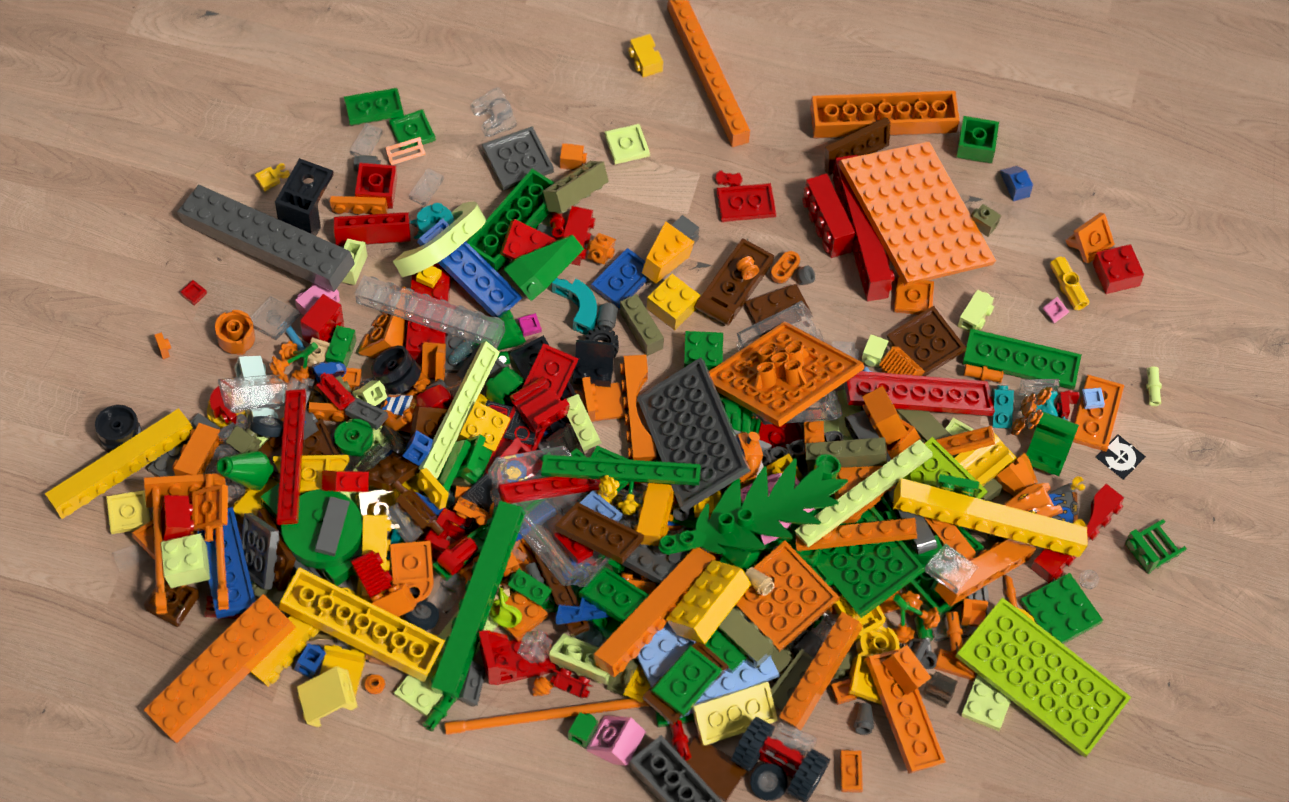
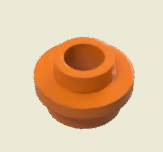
M370 675L365 681V688L370 694H379L385 688V680L380 675ZM374 681H377L379 683L377 686L371 685V683Z

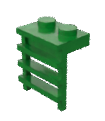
M1164 519L1140 533L1137 529L1131 531L1125 542L1127 548L1148 574L1154 569L1160 568L1161 565L1170 562L1171 559L1177 558L1187 550L1185 546L1178 549L1160 527L1165 524L1166 521ZM1151 531H1156L1172 554L1169 555ZM1144 535L1148 538L1151 544L1162 556V560H1160V558L1156 555L1153 549L1145 541V539L1143 538Z

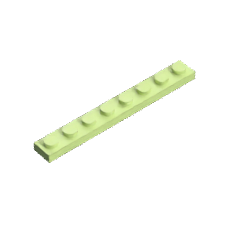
M487 341L481 343L433 439L430 452L419 467V470L427 468L436 479L500 353Z
M919 439L837 499L839 501L838 505L826 507L814 517L820 520L821 524H803L795 530L796 535L807 547H810L897 483L901 478H904L933 456L932 451Z

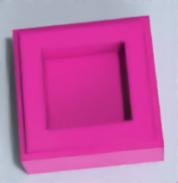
M536 313L518 318V323L524 337L542 332Z

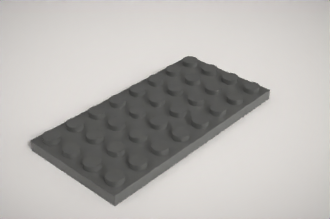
M701 357L637 397L662 462L701 464L699 486L671 484L679 506L684 512L751 471L707 366Z

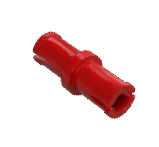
M551 212L550 225L552 227V234L554 237H562L565 225L563 213Z
M678 720V725L676 723L674 725L669 724L673 735L672 743L676 746L677 753L682 758L684 756L685 761L691 758L687 744L689 740L688 736L684 733L682 721Z

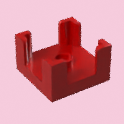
M446 508L443 509L436 521L444 531L438 536L431 528L425 538V541H431L432 559L435 561L442 554L441 552L448 549L450 541L446 540L447 536L455 540L466 536L464 529L452 524L461 526L465 523V518Z

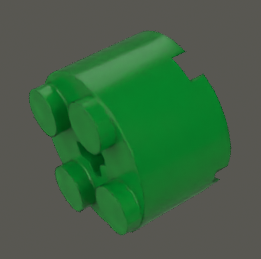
M505 367L495 378L489 379L486 383L488 388L486 393L487 399L513 407L514 405L509 396L522 389L525 380L514 370Z

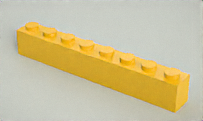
M178 408L49 490L45 495L60 518L63 519L133 473L138 472L150 462L155 461L164 453L172 450L178 444L188 440L193 427Z

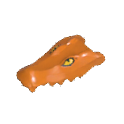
M1049 483L1034 484L1027 487L1003 504L1004 506L1050 518L1063 513L1061 506H1054L1047 493L1051 489Z

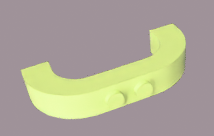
M476 202L462 203L451 212L455 221L428 243L416 249L404 251L393 262L401 276L405 277L418 273L438 263L475 234L486 222V218Z

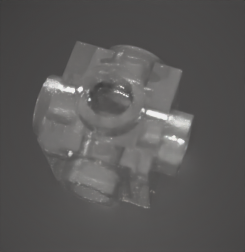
M541 630L526 632L517 653L530 663L544 662L550 652L553 641Z

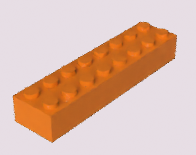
M956 91L812 96L810 106L814 138L845 137L886 117L891 122L890 135L957 133L960 122Z
M263 594L159 694L144 711L172 740L178 743L278 646L296 626Z

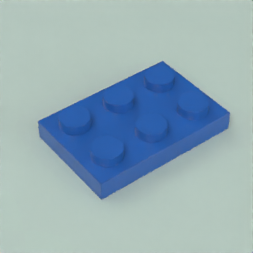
M627 248L591 284V288L620 309V301L633 296L649 280L648 277L642 274L645 260Z

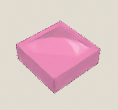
M1058 297L1043 307V310L1054 323L1069 313Z

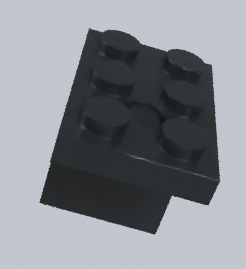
M299 158L275 200L277 219L317 236L321 229L318 202L334 175L333 170ZM307 178L313 179L311 183H304L303 181Z

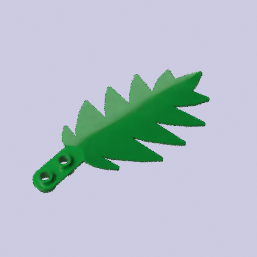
M793 459L774 485L768 497L767 467L764 466L748 491L742 507L739 478L725 491L713 510L710 519L709 504H706L697 520L696 530L684 531L673 536H663L658 543V548L660 552L667 555L700 547L717 554L726 553L721 546L764 550L765 546L752 532L776 538L792 539L793 535L779 521L805 525L821 524L820 520L804 509L826 508L838 505L839 501L829 496L848 483V480H822L825 465L822 464L811 471L794 489L797 459Z

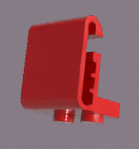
M543 376L509 396L511 402L534 434L565 417L570 407L567 399L561 401L553 388L549 389L547 387V380Z

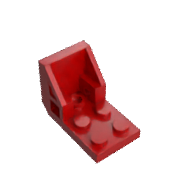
M489 630L479 632L480 650L488 682L491 685H501L554 673V669L556 670L555 664L551 662L549 656L551 648L547 633L525 637L518 642L517 640L509 641L508 636Z

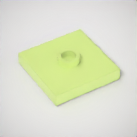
M640 124L605 132V138L614 164L650 156Z

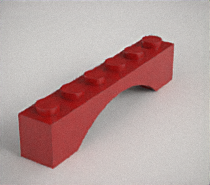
M1107 483L1095 494L1091 502L1090 520L1086 526L1087 542L1090 539L1093 541L1100 533L1098 530L1102 526L1105 528L1112 520L1110 517L1113 514L1117 515L1124 507L1122 502L1125 497ZM1045 548L1034 560L1031 569L1050 583L1053 579H1059L1064 572L1062 569L1066 565L1068 567L1071 566L1076 557Z

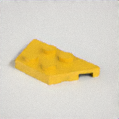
M349 455L302 456L300 495L322 488V470L344 471L350 461ZM273 456L274 463L280 474L281 456Z

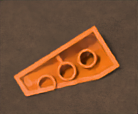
M405 286L389 295L381 309L383 314L377 320H374L372 324L374 328L370 335L366 334L358 351L360 355L377 358L379 354L390 347L403 346L405 341L407 288Z

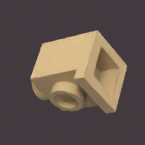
M316 338L311 339V343L315 342L318 348L308 356L307 366L309 369H312V366L320 362H326L325 356L330 343Z

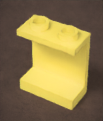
M336 666L297 686L298 699L302 704L304 712L303 718L309 725L320 727V718L340 708L353 710L358 707L348 670Z

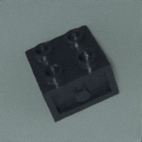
M576 340L575 357L579 360L574 369L573 384L582 385V378L590 377L591 384L595 386L611 387L614 343Z

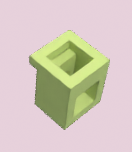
M371 380L360 389L353 391L355 398L357 397L373 406L388 398L385 387L380 381Z

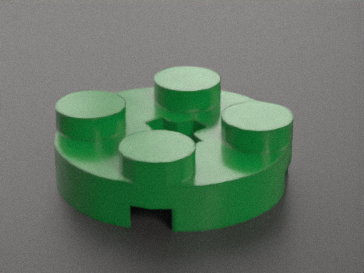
M352 419V422L348 423L345 421L335 430L336 447L346 455L361 457L373 445V430L370 424L362 419ZM358 435L357 439L351 440L350 436Z

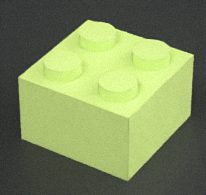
M201 533L161 542L164 577L171 588L210 580L207 545Z

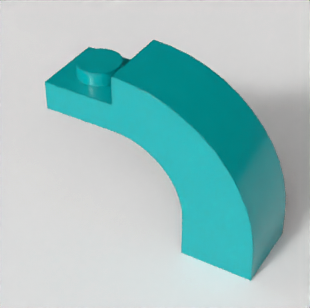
M556 278L552 282V293L573 301L579 309L573 320V330L589 335L590 330L594 331L597 321V302L593 292L586 284L576 278L573 284L565 279Z

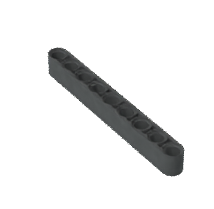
M860 411L844 418L846 427L853 440L879 438L865 411ZM887 452V463H888V462L891 461L892 459L890 458V456H889V454H888V452ZM898 482L895 483V487L890 492L887 491L884 497L891 510H894L897 520L915 518L917 539L908 540L914 552L919 555L936 549L935 537L923 516L893 508L894 489Z

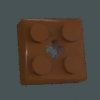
M164 577L167 613L156 614V587L144 602V607L151 614L179 627L200 597L199 592L189 585L183 588L181 586L171 588ZM175 598L174 602H168V600H173Z

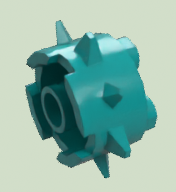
M437 202L421 208V211L417 214V219L410 222V224L417 228L418 232L413 238L419 239L442 218L449 225L453 223L454 217L451 211L443 206V204Z

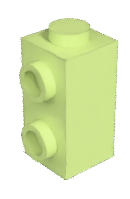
M977 290L960 316L958 327L969 333L970 329L981 330L986 322L984 318L986 315L990 316L994 309L992 305L994 298L986 292Z

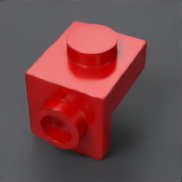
M1070 390L1060 392L1055 404L1059 418L1065 416V419H1068L1070 414L1069 404H1077L1079 392Z

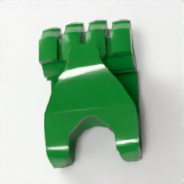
M718 392L732 428L739 432L750 433L752 411Z

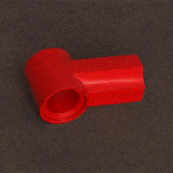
M465 537L451 550L446 549L438 557L437 562L449 574L455 575L462 568L464 562L478 551V547L471 538Z

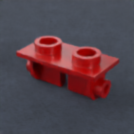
M321 374V382L316 386L340 411L356 400L332 374Z
M560 668V671L554 669L557 676L553 675L550 681L554 687L567 691L570 684L572 685L571 694L582 699L584 697L588 698L590 691L587 690L588 687H594V685L589 683L590 679L580 675L578 678L571 676L572 672L564 668Z

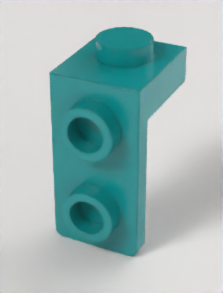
M997 385V388H992L991 396L994 397L995 410L992 426L994 428H1011L1014 390L1008 389V385Z

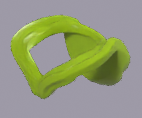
M499 588L497 593L499 599L493 602L489 613L490 619L505 628H513L521 622L522 613L516 607L505 604L508 596L503 588ZM500 605L499 613L496 615L494 608Z

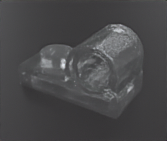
M457 572L447 581L441 577L440 587L431 600V603L438 610L446 614L449 613L466 585L464 576L462 577Z

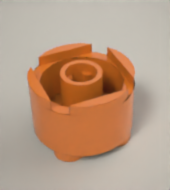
M232 310V312H225L217 318L215 332L219 347L230 354H245L255 342L254 325L250 316L244 311Z

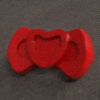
M720 170L715 176L718 185H729L732 187L740 186L743 182L740 173L734 175L731 173L725 174Z

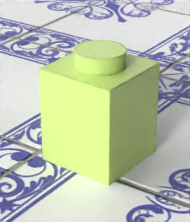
M870 335L861 362L870 367L879 368V363L887 350L888 340Z

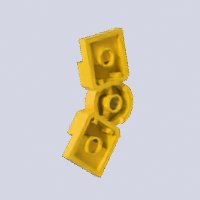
M841 595L839 596L840 599L833 605L839 616L844 612L858 620L863 626L855 640L858 655L852 661L849 675L851 683L848 693L882 705L866 658L899 649L898 637L892 629L883 627L886 617L879 606L860 618Z

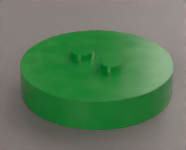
M318 489L300 495L298 524H286L281 527L284 542L291 550L295 559L305 566L318 569L335 567L349 560L358 550L363 537L362 517L358 507L349 497L338 491ZM330 496L350 501L335 557L315 552Z

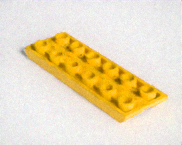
M995 433L996 445L963 452L955 457L982 486L1017 459Z

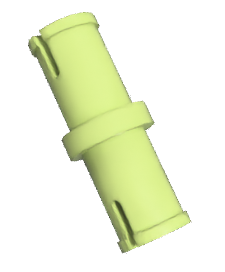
M1149 367L1147 368L1148 383L1146 384V389L1149 391V405L1159 406V404L1161 405L1160 389L1162 388V384L1159 382V368Z

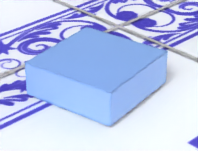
M1101 388L1082 389L1081 393L1085 409L1104 408L1105 403Z

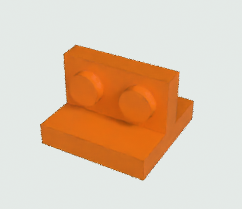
M1101 212L1074 230V234L1066 239L1067 246L1080 250L1083 262L1085 263L1093 261L1096 252L1108 250L1115 245L1106 215Z

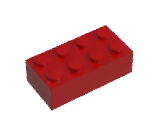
M827 173L806 179L802 203L809 211L810 221L815 223L818 237H821L823 240L825 252H828L831 258L852 252L855 231Z

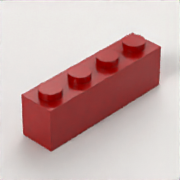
M409 212L334 217L336 245L345 246L347 239L365 242V244L411 241Z

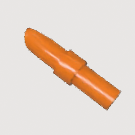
M1005 575L1006 596L1009 603L1018 608L1013 580Z

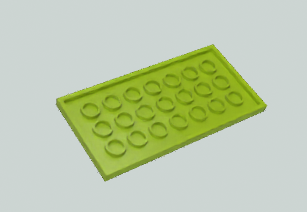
M1003 597L955 656L1084 758L1088 756L1131 699V696Z

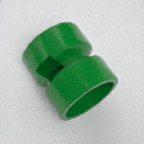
M820 455L816 459L813 470L824 464L822 480L836 479L841 469L839 460L832 455Z

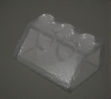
M273 374L218 379L224 405L233 413H242L243 410L247 409L261 411L262 408L268 407L269 409H280V406H285L287 383Z

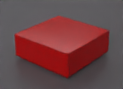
M194 280L180 291V295L194 306L207 294V290Z

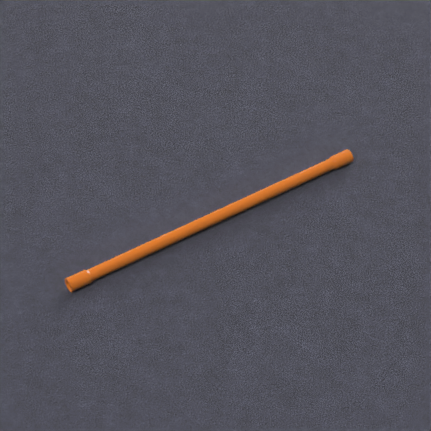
M629 698L468 721L445 722L446 735L470 730L578 716L579 712L595 714L651 705L645 700L640 702Z

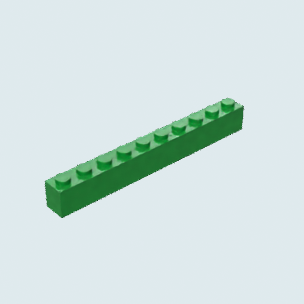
M500 501L498 507L496 506L493 510V521L486 529V540L479 548L480 556L478 561H475L473 564V575L471 580H468L466 583V594L464 599L462 598L459 602V613L452 621V632L450 636H447L444 644L445 651L438 659V670L431 678V688L435 693L455 699L459 698L479 643V632L483 631L526 514L521 506Z

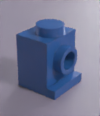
M416 430L408 441L403 457L420 466L429 454L433 440Z
M308 643L298 659L294 670L312 679L322 663L326 652L320 646Z

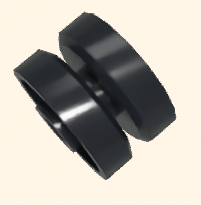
M397 345L384 350L377 356L372 364L371 372L384 385L385 391L388 394L396 395L407 391L417 382L421 374V367L404 346Z
M113 405L105 408L96 417L94 424L100 443L107 452H111L142 432L136 413L126 405Z

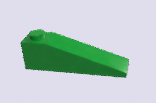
M570 235L548 246L517 257L504 270L525 296L532 301L570 265L584 248L573 235Z

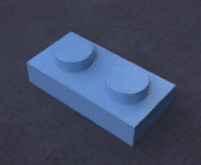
M595 491L590 492L580 502V504L617 522L622 518V513Z

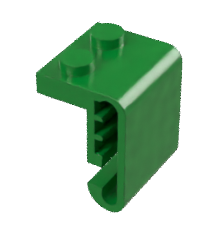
M1043 412V416L1039 420L1026 453L1032 467L1046 471L1051 475L1060 476L1079 425Z

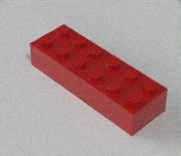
M438 263L432 266L442 270V275L434 288L417 282L416 276L418 273L412 274L406 349L418 363H422L424 342L446 344L451 275Z

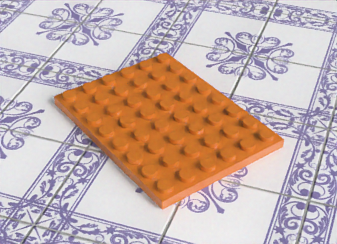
M930 142L852 157L839 162L838 165L904 286L990 266L996 262Z

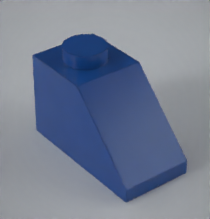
M1019 166L1000 170L1012 201L1030 197L1033 183L1027 170Z

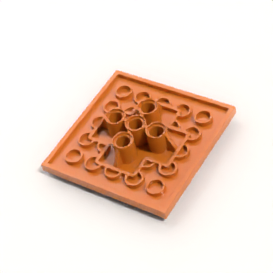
M784 321L710 370L709 373L717 392L780 427L862 371L864 365L863 362Z

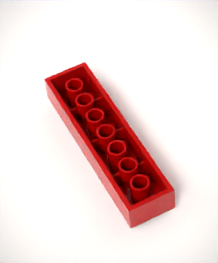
M857 155L836 158L832 179L837 196L855 231L852 251L866 301L887 299L890 291H892V281H894V272L889 268V256L885 254L883 245L838 165L841 160L857 157Z

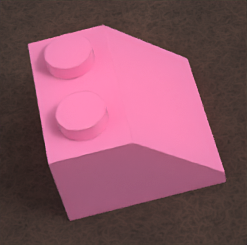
M605 715L586 750L612 764L627 766L646 731L631 717Z

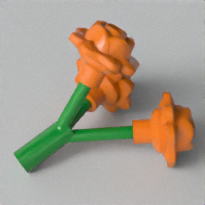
M288 341L286 344H282L281 350H279L281 360L275 356L272 357L273 362L269 364L270 370L274 375H280L284 378L285 368L303 357L304 361L301 369L295 370L292 373V377L301 386L312 383L315 376L312 374V371H308L307 362L308 356L318 348V345L312 342L304 350H298L296 343L293 344L292 341Z
M908 591L907 594H902L901 596L896 594L893 597L894 602L901 608V623L892 630L897 635L899 643L903 644L914 639L913 635L915 634V631L907 627L905 623V612L911 616L916 613L920 618L924 619L923 625L925 630L937 627V624L940 622L937 607L931 608L928 612L920 611V606L923 602L919 600L920 595L914 594L912 591Z

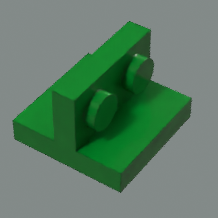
M481 434L467 439L471 446L456 477L461 476L473 485L483 477L492 454L491 450L483 446L486 438Z

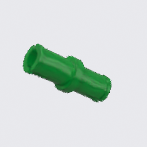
M444 695L438 705L433 706L431 714L422 723L423 726L426 727L428 725L426 729L433 732L441 719H445L447 711L457 699Z

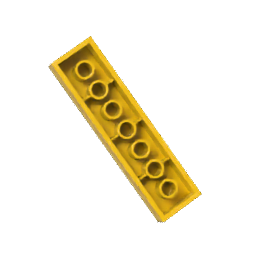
M300 567L279 605L280 610L422 682H425L445 642L435 635Z

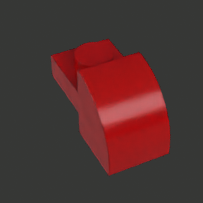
M221 384L213 390L210 396L212 414L215 419L220 416L225 424L229 423L234 428L236 425H239L236 413L232 410L235 407L233 397Z

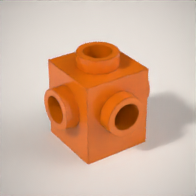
M598 233L594 240H590L587 250L589 253L587 258L605 265L608 259H612L614 256L616 239Z

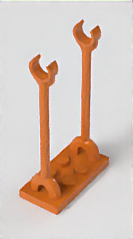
M220 473L213 474L214 486L226 485L223 475ZM206 474L144 478L146 507H153L156 614L167 613L161 542H163L161 507L164 495L189 496V504H192L193 491L200 490L206 486ZM223 526L215 528L218 573L217 590L218 608L223 610L229 609V600L226 585Z

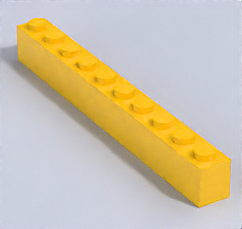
M903 478L900 479L894 489L893 508L1076 557H1080L1088 546L1087 527Z

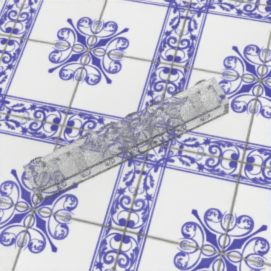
M364 275L354 293L357 304L478 344L487 341L495 349L498 348L505 333L504 321L498 317H489L482 312H474L466 309L464 306H456L446 300H438L428 294L414 292L410 288L404 289L394 283L380 281L373 276L368 277Z

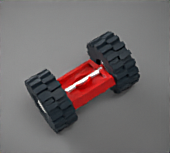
M756 716L740 739L732 756V762L749 772L756 765L758 759L765 763L780 766L786 775L792 778L787 794L801 802H807L824 775L830 758L813 748L804 758L799 751L784 746L778 739H772L775 726Z

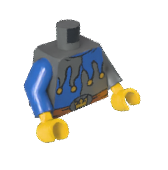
M1076 476L1072 483H1068L1048 494L1053 505H1060L1063 509V513L1051 518L1086 526L1083 520L1078 519L1077 492H1074L1075 489L1079 491L1085 489L1084 484L1078 485L1079 482L1084 481L1082 477Z

